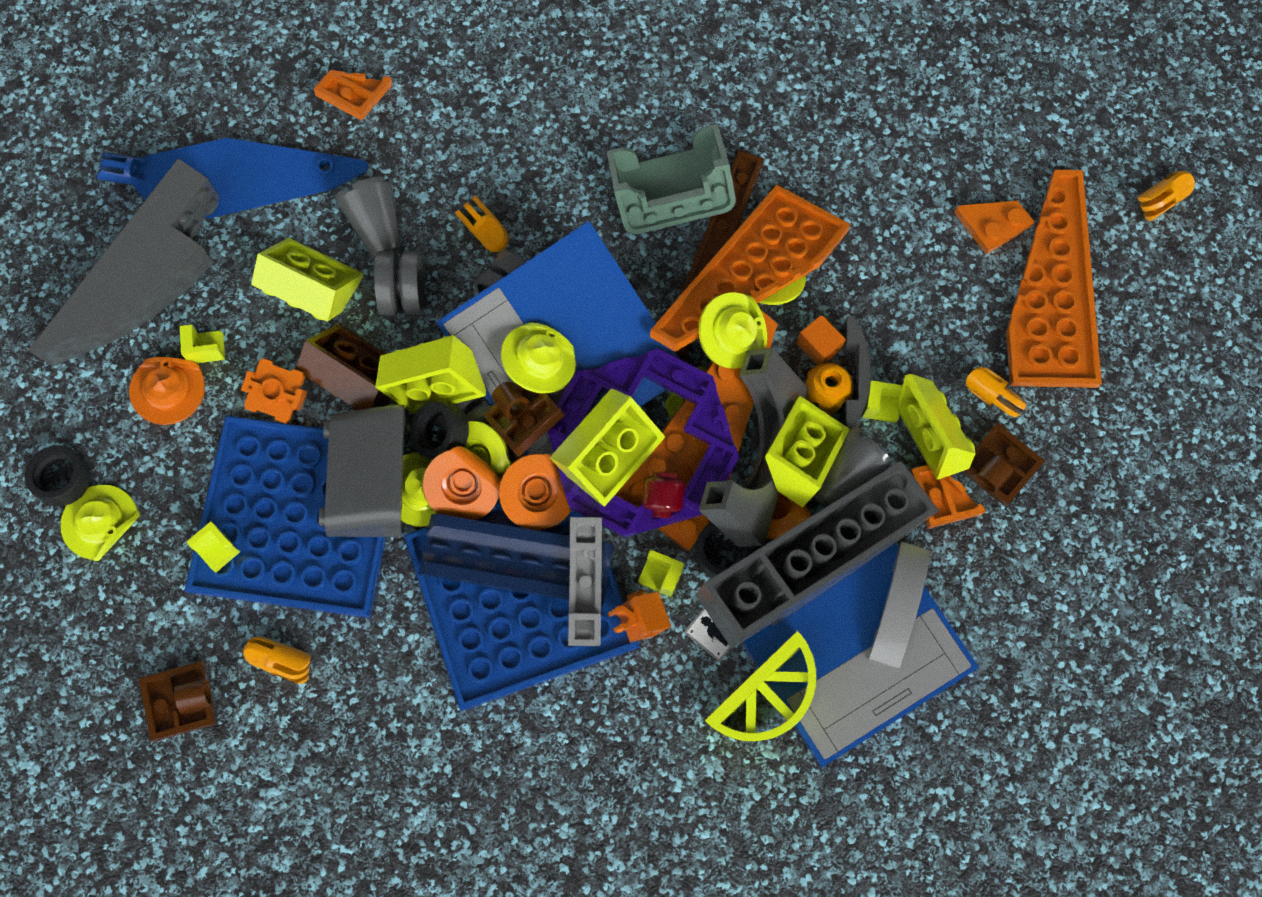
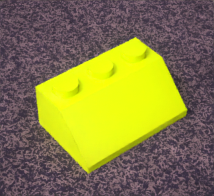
M287 238L258 253L251 285L261 289L267 295L276 296L286 301L288 305L294 308H300L311 313L316 319L328 322L342 313L361 282L364 273L291 238Z
M454 335L445 336L442 339L427 343H420L417 346L396 350L380 356L375 388L399 405H404V408L412 414H416L421 406L431 401L456 404L486 396V388L472 350Z
M913 374L905 375L896 408L936 480L969 469L975 456L974 444L962 432L960 421L949 410L943 392L938 391L931 380Z
M611 388L551 455L550 459L569 479L605 507L662 442L665 436L631 396Z
M802 396L796 399L765 458L776 490L803 508L821 488L850 429Z

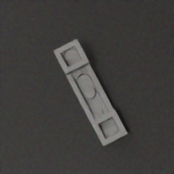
M570 517L568 646H601L602 518Z
M900 542L892 569L893 576L879 627L875 631L868 660L896 669L900 668L920 605L929 566L930 550Z

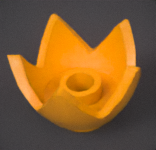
M822 363L808 371L805 382L808 390L805 399L809 402H817L822 411L831 416L837 412L846 400H853V380L849 372L842 366L835 363ZM827 379H832V380H834L835 383H836V386H834V387L828 386V385L826 384V380H827Z

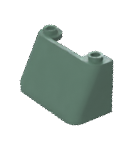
M718 124L700 128L694 133L692 137L694 149L643 162H638L635 151L630 148L624 147L607 151L614 193L626 231L632 234H641L723 214L734 207L736 197L730 165Z

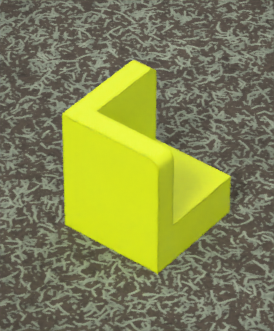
M192 325L180 326L181 354L186 360L195 363L225 360L224 334L221 331L198 333Z
M871 380L862 418L896 423L899 419L896 405L902 385Z
M211 521L187 541V544L200 555L215 573L240 553L228 537Z
M650 549L638 583L654 591H659V593L668 597H672L685 563Z

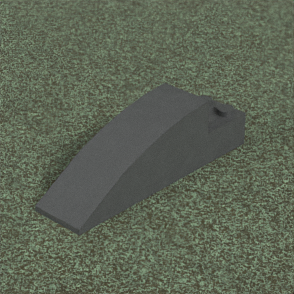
M177 159L28 351L54 367L122 338L152 319L187 291L214 263L202 246L190 239L197 235L201 228L200 223L207 215H211L219 204L218 200L220 197L208 178L180 159Z
M900 461L705 582L695 596L733 649L768 625L774 626L879 555L939 510L904 463Z

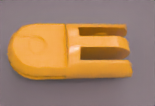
M1187 171L1173 172L1139 195L1137 199L1141 202L1140 207L1145 212V219L1153 221L1188 197L1195 187V179L1192 174Z
M474 195L472 200L485 215L481 217L468 202L463 207L476 221L474 226L459 209L455 212V215L486 249L491 252H500L508 246L509 234L494 214Z
M983 366L976 367L966 379L968 389L989 406L993 403L1012 417H1018L1021 413L1008 401L1023 410L1026 409V402L1006 386L1008 384L1006 380L991 369Z
M262 636L252 637L244 646V658L251 665L297 684H304L308 680L311 660L309 653Z

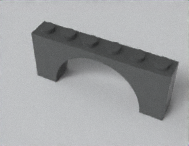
M773 348L747 351L739 375L751 393L759 421V450L754 469L742 486L734 481L707 482L699 507V511L738 547L765 545L779 495L765 455L796 399L799 396L805 398L808 387Z

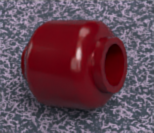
M653 472L651 477H647L644 480L643 507L653 510L652 517L671 518L672 512H679L683 509L684 481L678 479V474Z

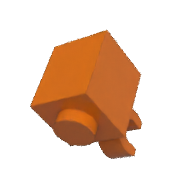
M645 590L634 592L627 596V602L608 612L609 617L615 615L621 620V624L613 628L614 632L621 633L626 630L630 642L654 637L672 627L659 591L646 594Z

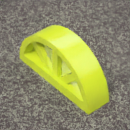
M797 631L705 721L725 736L742 741L772 739L786 733L798 724L812 703L817 680L814 658L803 636ZM799 649L802 650L808 672H777ZM766 681L808 682L804 699L795 714L765 683ZM757 690L787 720L785 723L772 730L756 733ZM746 702V732L732 729L723 724Z

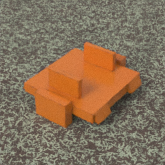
M262 358L259 360L256 372L247 370L241 387V391L248 392L244 409L252 412H264L275 416L274 420L286 424L290 421L294 410L301 411L307 394L306 390L301 389L305 379L304 373L295 369L290 371L274 365L273 361Z

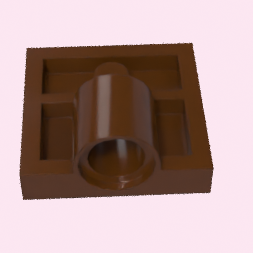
M504 382L496 387L492 394V400L495 404L483 414L518 457L565 416L546 393L532 392L512 382Z
M997 422L975 448V456L970 468L962 472L1006 507L1045 460Z
M200 661L139 678L150 741L157 742L218 724L205 662Z

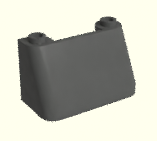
M385 405L330 415V420H324V439H329L326 500L325 508L319 509V526L325 527L327 537H402L403 448L406 424L404 405Z

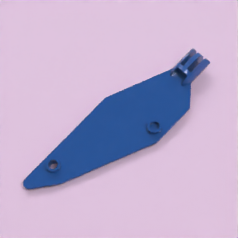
M223 138L143 157L103 152L102 158L104 160L100 161L99 166L103 171H98L97 179L133 185L146 200L176 160L180 159L208 178L219 195L218 207L211 215L205 217L211 219L333 190L366 173L368 164L361 159ZM325 165L330 166L326 171L321 170Z

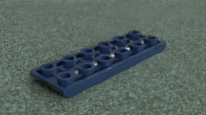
M431 514L418 575L569 601L570 536L442 514ZM602 542V607L604 605L614 545L607 542Z

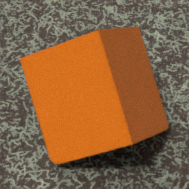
M819 316L800 332L797 344L819 365L827 363L839 353L846 339L824 316Z

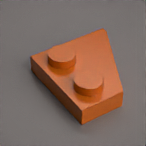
M330 70L314 87L315 96L362 121L392 87V78L383 76L382 80L366 79V74H348L344 71Z
M1019 201L960 205L954 211L955 215L986 255L1027 231L1035 223Z
M928 465L910 470V473L939 510L925 521L928 529L979 516L986 512L981 504L977 505L965 492L967 489L959 481L954 480L951 475L936 480Z

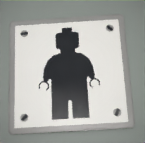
M704 608L684 631L688 637L719 662L731 649V646Z

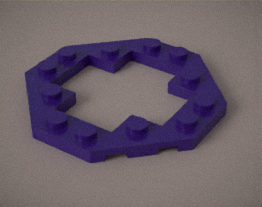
M661 349L648 351L645 355L631 359L627 357L605 364L606 366L596 369H585L575 372L557 403L558 408L565 416L547 431L553 452L559 448L590 413L603 390L608 392L612 388L633 398L644 378L697 405L684 427V432L710 446L685 489L683 509L679 512H672L671 518L652 517L653 510L644 508L642 504L638 508L615 495L604 507L569 479L558 467L569 508L584 517H601L603 527L624 538L703 515L699 511V507L707 482L727 481L739 460L713 376Z

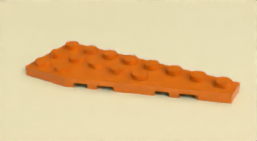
M1054 170L1051 175L1006 330L1010 386L1098 388L1102 384L1083 170Z
M776 185L653 326L650 337L671 350L678 351L699 338L698 327L701 314L713 298L724 293L736 292L751 296L758 304L819 268L847 234L850 223Z
M761 310L767 329V345L765 348H771L778 324ZM712 361L704 372L712 375L734 445L737 452H739L754 401L749 389L739 376L742 368H724ZM686 399L683 400L661 431L665 438L615 496L639 508L642 504L644 480L647 477H651L653 472L678 474V479L684 481L686 489L710 446L684 432V427L697 406L696 404ZM701 515L656 529L683 550L689 551L698 539L699 533L708 525L710 520L705 515Z

